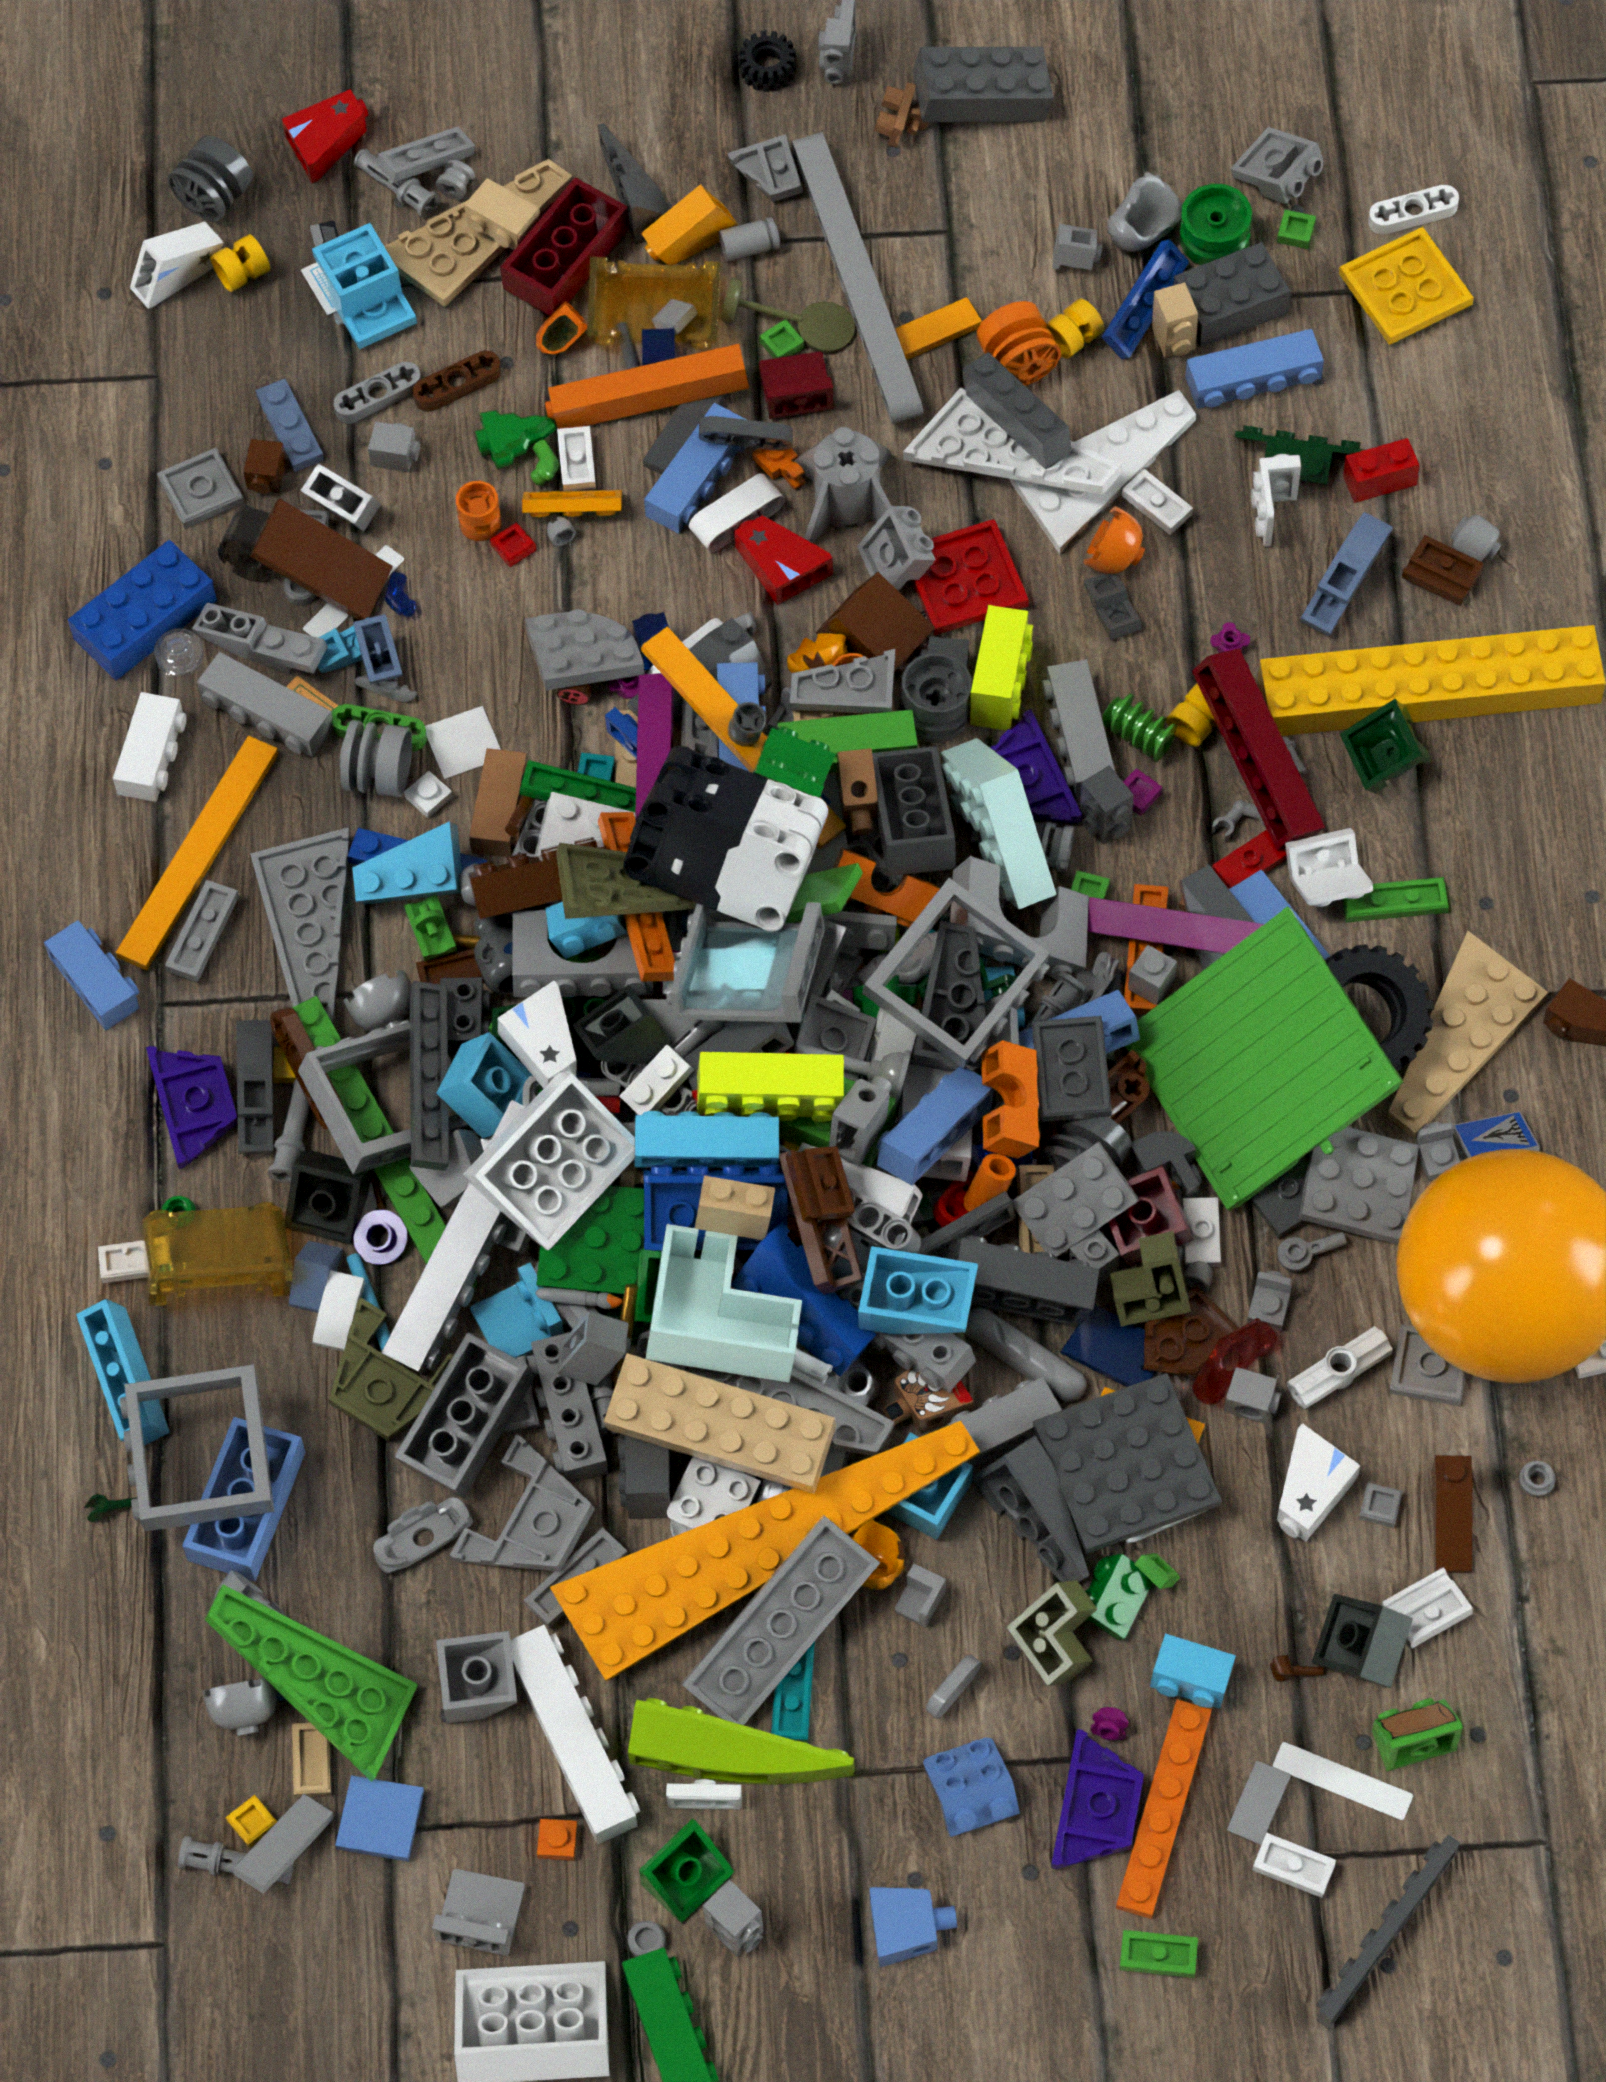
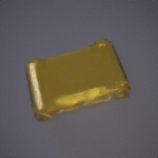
M591 257L587 336L595 339L596 345L612 346L614 341L622 340V333L618 330L617 324L625 322L631 341L692 343V348L711 349V344L718 343L723 286V267L721 262L704 261V265H700V269H698L696 263H689V266L632 264L618 260V267H616V263L607 262L606 257ZM671 299L693 304L698 312L679 334L657 329L652 322V319Z
M261 1202L250 1207L170 1213L166 1210H155L142 1220L141 1231L149 1306L167 1305V1296L176 1291L178 1297H185V1289L255 1284L256 1291H263V1285L271 1287L273 1297L290 1296L293 1271L283 1211L280 1207L275 1206L274 1203Z

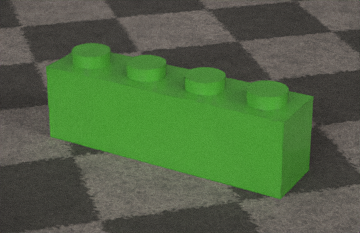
M913 710L777 723V730L780 726L797 732V738L809 743L811 740H817L830 746L829 751L836 754L829 770L831 773L836 772L837 752L872 748V753L918 747Z

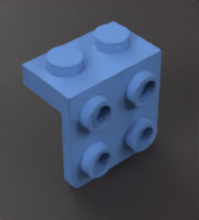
M983 1738L924 1759V1768L940 1801L945 1826L950 1837L1020 1814L1013 1780L993 1739Z

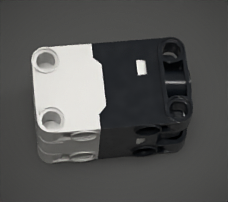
M675 746L668 753L654 786L650 790L631 833V842L623 868L625 873L633 880L644 882L758 926L765 931H777L784 925L806 875L828 815V808L826 803L816 796L795 790L786 784L764 778L728 764L719 758L694 751L689 747Z

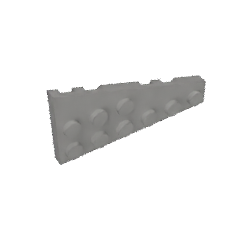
M678 1365L677 1369L835 1417L837 1426L830 1445L832 1449L871 1456L877 1455L894 1428V1421L792 1368L790 1382L788 1383Z

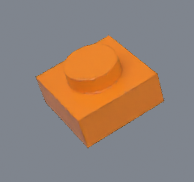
M540 1819L537 1858L575 1861L577 1821Z

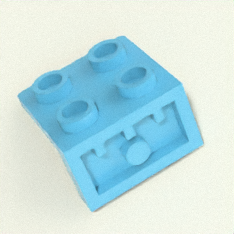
M530 1262L517 1268L519 1282L470 1307L471 1313L487 1343L514 1358L532 1353L531 1342L564 1334L562 1320L553 1303L542 1300L535 1294L538 1289L544 1287L536 1286L537 1274Z

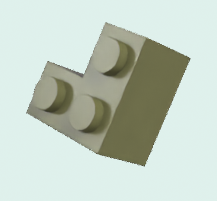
M1174 1231L1138 1238L1143 1266L1110 1273L1114 1300L1121 1326L1191 1312Z
M1077 1580L1057 1582L1007 1626V1629L1047 1686L1068 1683L1093 1661L1072 1631L1091 1616L1097 1608Z

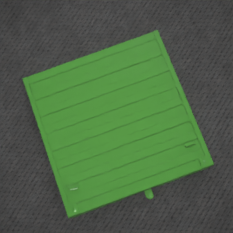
M1288 906L1137 1020L1140 1040L1125 1046L1129 1052L1133 1049L1144 1057L1146 1061L1145 1075L1148 1077L1150 1087L1180 1135L1187 1138L1196 1148L1194 1158L1228 1211L1240 1207L1294 1167L1299 1159L1318 1145L1325 1154L1331 1155L1334 1152V1147L1328 1139L1330 1136L1341 1132L1404 1083L1296 915Z

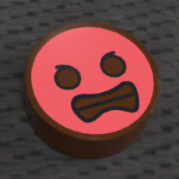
M589 684L557 689V697L568 704L584 705L590 701L592 688Z

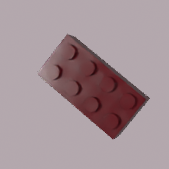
M575 177L501 265L503 289L551 316L565 301L568 303L630 229L628 206Z

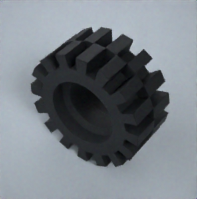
M766 30L761 31V37H758L756 33L752 34L751 41L746 38L743 41V47L740 46L739 49L740 75L742 79L745 78V83L748 86L753 83V89L757 91L760 86H763V92H769V87H773L774 91L780 90V84L786 87L789 85V79H794V72H796V51L793 48L792 41H787V36L784 34L777 38L776 31H772L771 36L766 35ZM764 56H773L778 58L780 62L774 66L764 67L758 65L756 60Z

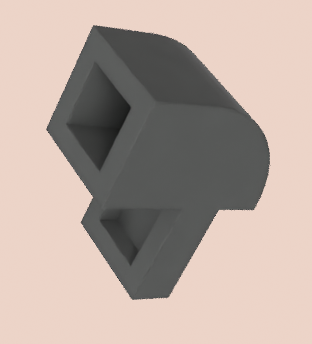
M1158 1131L1132 1141L1129 1158L1138 1175L1163 1166L1172 1180L1179 1185L1183 1198H1198L1199 1184L1202 1183L1198 1169L1194 1165L1196 1148L1187 1138L1174 1132Z

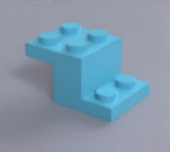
M371 223L312 248L313 257L327 279L331 302L359 349L417 324L416 315L402 293L399 271Z

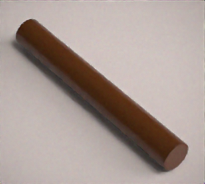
M522 796L505 827L507 834L511 836L517 835L534 804L535 798Z

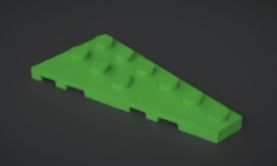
M223 1584L204 1620L372 1782L377 1776L418 1684Z

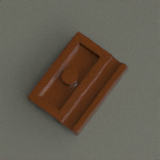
M1424 535L1411 556L1407 567L1403 569L1402 578L1461 606L1466 595L1469 594L1483 571L1484 563Z
M838 1147L804 1149L801 1152L790 1150L785 1158L802 1221L805 1222L815 1218L817 1220L851 1217L855 1212Z

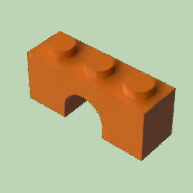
M843 847L840 848L833 868L858 863L863 872L846 903L850 904L853 898L865 903L863 909L873 914L882 915L886 911L896 915L897 923L906 927H910L940 889L936 884L911 874H903L897 888L890 892H879L873 888L871 883V875L876 862L871 858Z
M1002 1040L985 1050L981 1056L982 1085L997 1090L1005 1105L983 1116V1149L1019 1159L1039 1147L1037 1050Z

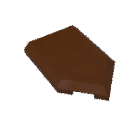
M1195 1286L1188 1292L1191 1312L1150 1320L1145 1324L1143 1370L1194 1376L1243 1339L1245 1334L1198 1286Z

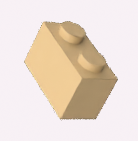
M488 178L464 204L466 221L474 231L478 233L483 232L494 238L500 246L504 248L509 247L513 250L516 249L541 219L539 207Z
M1186 283L1154 291L1152 329L1164 358L1183 356L1195 350L1198 312Z
M704 1175L695 1229L763 1240L768 1232L775 1188Z

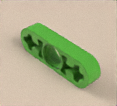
M352 704L339 705L332 712L333 730L341 738H345L347 728L351 722L349 721L347 726H343L341 721H345L347 717H352V720L362 721L364 719V722H362L364 729L369 722H385L388 725L409 727L411 730H416L417 735L412 736V752L422 749L427 742L425 725L418 718Z

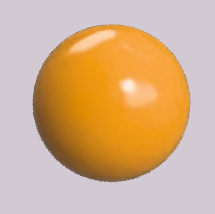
M1500 1149L1477 1154L1453 1165L1435 1178L1420 1194L1405 1220L1399 1238L1396 1256L1397 1281L1404 1309L1412 1325L1425 1343L1437 1355L1449 1364L1472 1376L1489 1381L1515 1384L1546 1380L1563 1374L1583 1363L1606 1341V1192L1587 1173L1561 1158L1540 1151Z

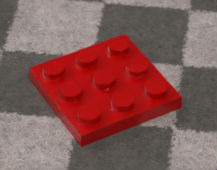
M995 519L930 538L934 544V548L931 551L936 560L919 580H912L928 621L935 627L933 630L934 636L985 620L988 605L1018 610L1029 606L1028 596Z

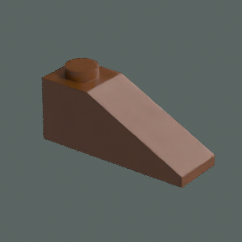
M1569 978L1546 1008L1543 1024L1547 1025V1028L1556 1036L1566 1037L1572 1042L1606 1046V1000Z
M1435 1455L1431 1470L1435 1572L1444 1567L1447 1573H1472V1457Z

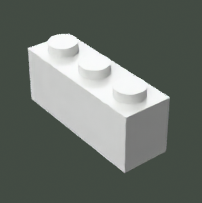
M145 692L140 693L113 776L117 795L156 802L160 790H165L168 782V771L166 770L169 761L173 762L177 754L176 739L178 733H183L187 720V715L183 713L180 699Z

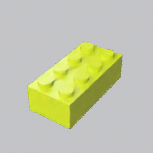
M700 1052L697 1072V1113L700 1115L714 1116L718 1112H731L735 1115H740V1117H750L752 1113L764 1112L771 1116L779 1117L781 1121L796 1120L797 1117H812L814 1121L826 1122L832 1120L834 1111L843 1100L844 1055Z

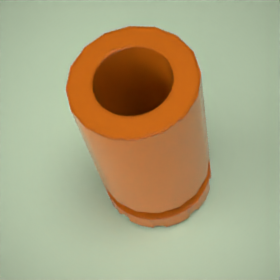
M996 1153L986 1155L964 1196L963 1204L966 1210L970 1212L1004 1191L1007 1192L1016 1173L1015 1165L1009 1158Z

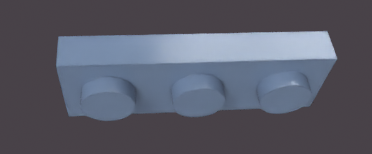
M286 379L255 390L256 397L278 441L283 442L286 457L293 471L297 472L324 461L323 453Z

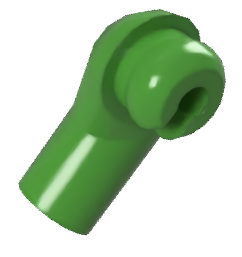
M546 440L538 441L533 446V451L538 457L539 462L530 476L532 481L538 486H543L546 481L550 482L559 469V461Z

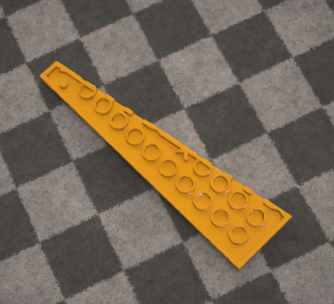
M958 1421L820 1477L815 1494L796 1488L790 1489L550 1586V1589L607 1682L763 1587L823 1515L848 1535L980 1454V1450L963 1423Z

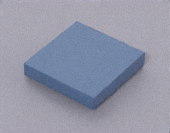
M351 1775L335 1844L336 1849L409 1862L424 1788L377 1779L371 1782L368 1778Z

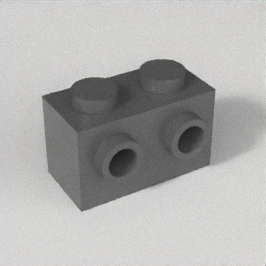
M1109 765L1081 783L1080 812L1087 831L1092 836L1097 835L1103 844L1113 838L1116 840L1123 837L1129 831L1132 823L1133 794Z
M482 977L440 978V985L447 986L448 1055H456L462 1043L489 1032L488 1027L490 1023L489 1021H484V1011H490L491 997L490 990H484Z

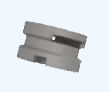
M1046 823L1041 846L1048 868H1056L1057 872L1066 874L1072 850L1074 827L1065 825L1064 828H1059L1056 826V823ZM1051 837H1053V840H1052V843H1051V848H1050V857H1048V852H1049Z

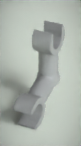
M1237 800L1225 817H1218L1214 820L1211 834L1218 827H1226L1228 831L1225 834L1224 842L1229 841L1233 836L1234 826L1242 816L1259 819L1260 823L1263 826L1265 825L1255 804L1247 803L1244 800Z

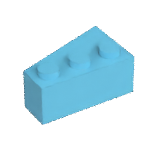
M449 821L353 867L356 902L368 905L425 898L433 895L442 896L461 893L459 874L462 872L458 826Z

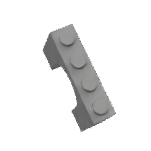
M970 856L953 870L952 880L1005 918L999 904L1000 866ZM1061 886L1055 889L1057 895L1041 901L1039 938L1030 937L1050 952L1048 962L1046 963L1050 968L1045 974L1052 976L1055 980H1059L1057 976L1060 971L1074 977L1086 968L1089 896ZM952 902L950 922L975 927L979 953L992 956L997 961H1007L1022 966L1025 969L1032 960L1030 957L956 902Z
M546 910L513 911L512 976L514 997L528 998L552 981L558 984L561 997L613 996L627 985L631 986L637 996L653 995V981L641 982L628 931L626 934L617 937L614 948L605 957L594 962L575 963L562 959L551 949L548 943Z

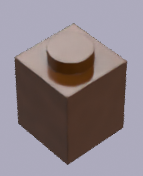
M250 440L243 472L247 490H253L261 494L268 492L280 493L287 460L283 442Z

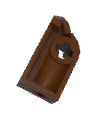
M1133 1049L1108 1071L1112 1116H1109V1118L1119 1125L1142 1104L1149 1094V1081L1147 1075H1145L1146 1061L1141 1054Z

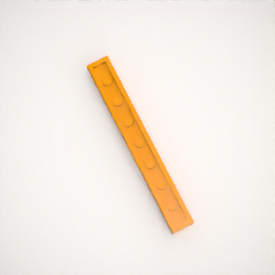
M667 626L644 643L641 651L747 770L753 773L766 735L762 732L759 740L751 746H740L730 739L727 728L738 704ZM828 805V815L816 845L819 849L847 827Z
M248 735L116 951L117 958L146 971L148 970L279 755L278 748Z

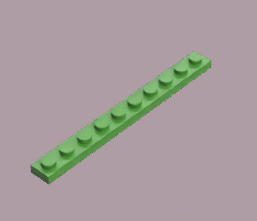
M317 995L292 1007L297 1013L315 1049L317 1046L325 1048L341 1041ZM355 1064L327 1072L343 1103L345 1112L362 1143L394 1134ZM408 1158L373 1168L378 1181L397 1215L402 1219L407 1233L422 1260L427 1265L446 1228L424 1186L409 1168L411 1163ZM476 1280L472 1286L473 1288L477 1287Z

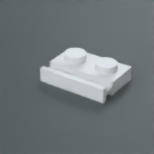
M1444 1567L1382 1602V1606L1413 1618L1406 1639L1410 1649L1473 1614V1607L1455 1582L1449 1578Z

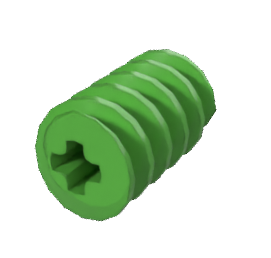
M1131 693L1124 699L1116 697L1108 705L1102 716L1104 727L1111 726V731L1114 734H1121L1124 741H1132L1134 748L1137 750L1143 748V754L1147 757L1153 756L1154 761L1158 762L1169 750L1175 738L1174 734L1177 725L1173 723L1168 728H1163L1166 717L1161 716L1156 721H1153L1156 711L1151 708L1143 714L1142 711L1145 706L1143 701L1138 702L1133 707L1134 695Z

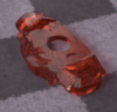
M1256 1318L1233 1331L1228 1336H1223L1215 1344V1349L1205 1361L1198 1377L1192 1384L1195 1397L1204 1404L1219 1403L1226 1395L1225 1390L1230 1386L1235 1372V1368L1230 1371L1225 1368L1224 1358L1226 1354L1233 1350L1236 1351L1239 1357L1236 1367L1246 1369L1258 1356H1263L1275 1345L1277 1336L1272 1327L1267 1322Z

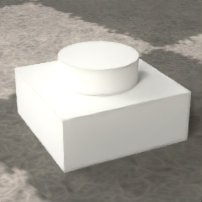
M430 771L426 772L404 791L405 798L428 819L453 798L452 791Z

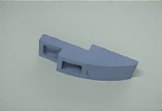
M1363 512L1318 584L1314 596L1301 616L1300 621L1330 637L1357 588L1362 584L1392 532V526Z

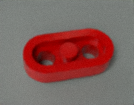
M968 1171L966 1181L954 1180L934 1204V1218L942 1227L969 1212L964 1207L963 1199L976 1174L975 1172Z

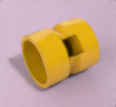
M251 234L235 241L233 249L225 247L210 256L216 275L224 287L231 293L246 285L248 277L256 279L271 269L264 250Z
M1082 298L1077 299L1064 309L1063 314H1057L1046 323L1047 329L1052 333L1054 341L1061 350V357L1064 359L1072 357L1084 347V343H1090L1101 335L1105 329L1100 314L1088 301Z
M1197 683L1186 694L1185 701L1179 703L1166 717L1168 727L1173 723L1177 725L1174 735L1182 742L1193 747H1198L1212 732V727L1217 725Z

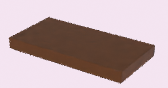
M282 499L276 501L250 555L252 558L358 621L370 617L393 567L391 564Z

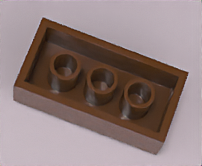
M594 837L574 841L575 845L606 849L603 842H596ZM558 845L541 849L540 856L529 858L527 853L507 857L508 863L495 866L493 861L474 865V872L468 873L479 919L561 900L562 893L556 857Z

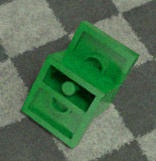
M782 726L778 730L771 728L761 748V753L753 773L820 798L824 782L836 754L830 752V746L823 742L811 740L809 743L797 738L798 733Z

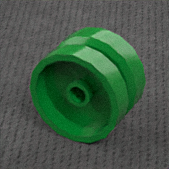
M1213 183L1198 187L1188 194L1182 204L1179 241L1184 254L1194 263L1203 265L1249 247L1252 208L1248 198L1236 188L1226 184Z

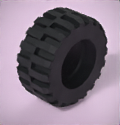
M1367 944L1356 945L1352 949L1346 947L1326 958L1325 962L1342 988L1351 983L1367 985L1380 993L1389 1007L1391 1014L1390 1031L1388 1036L1379 1045L1395 1070L1398 1071L1417 1057L1416 1053L1422 1050L1428 1041L1425 1036L1426 1033L1432 1030L1434 1020L1428 1018V1013L1432 1012L1434 1007L1433 1000H1426L1424 994L1430 990L1426 980L1421 983L1415 975L1420 971L1414 964L1407 967L1402 963L1405 959L1403 955L1398 952L1392 955L1386 954V947L1376 945L1369 949Z

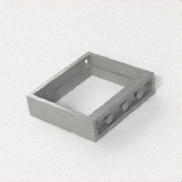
M948 878L864 984L862 994L964 1069L970 1060L975 1063L981 1058L987 1049V1046L984 1045L987 1038L991 1034L997 1037L1008 1022L1005 1015L1012 1007L1016 1010L1021 1007L1029 995L1026 989L1034 980L1039 983L1042 980L1044 974L1050 968L1046 964L1050 952L951 878ZM953 901L1032 959L965 1045H962L886 988L887 984Z
M408 1020L389 1029H374L367 1035L355 1039L354 1037L344 1038L337 1044L325 1048L317 1046L315 1051L305 1054L298 1072L353 1175L411 1157V1128L362 1143L325 1073L409 1048L410 1022ZM448 1056V1069H449L450 1065L452 1064V1061L450 1060V1058H449V1056ZM448 1105V1110L451 1114L448 1117L449 1135L457 1129L474 1131Z
M254 1364L125 1384L126 1397L120 1398V1407L123 1419H129L130 1430L124 1431L126 1452H132L134 1463L127 1465L130 1486H136L137 1498L131 1499L133 1518L134 1520L140 1519L144 1532L275 1512L259 1382ZM242 1386L255 1492L151 1508L139 1402Z

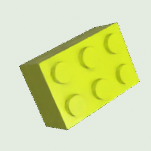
M988 605L971 689L970 725L1007 731L1008 729L1011 730L1012 719H1019L1022 703L1020 699L1021 691L1025 690L1027 679L1026 666L1027 661L1030 662L1033 642L1031 641L1034 625L1028 624V611Z

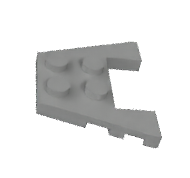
M516 1434L501 1463L505 1468L526 1476L531 1480L497 1541L464 1528L449 1556L457 1563L561 1572L595 1508L521 1436Z

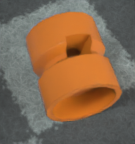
M471 481L464 484L456 494V509L462 534L474 541H485L493 538L501 527L499 499L495 488L484 481Z

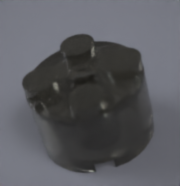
M250 505L240 506L239 510L233 515L218 547V555L224 565L228 561L234 566L232 572L236 575L254 582H268L270 577L275 576L276 579L280 574L250 555L270 513L255 509Z

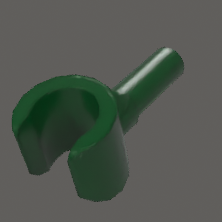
M95 1494L84 1506V1508H96V1510L90 1512L87 1520L96 1523L102 1520L107 1511L132 1507L131 1499L136 1497L108 1500L101 1494Z

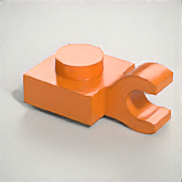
M792 448L782 451L756 449L752 452L753 460L772 480L781 475L794 490L806 483L801 477L805 473L798 463L794 462L798 455Z

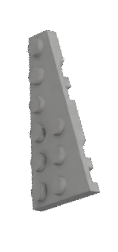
M349 827L250 853L292 1007L317 995L333 1025L335 1022L348 866L347 856L350 842Z

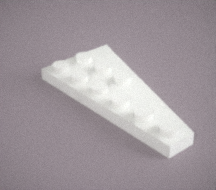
M962 388L953 395L903 451L905 461L1104 495L1122 474L1121 464L1071 440L1072 453L1045 469L966 395V391Z

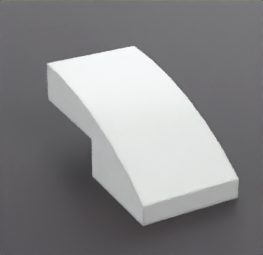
M330 1271L318 1312L312 1341L313 1345L344 1351L350 1325H352L355 1315V1308L366 1284L364 1278Z

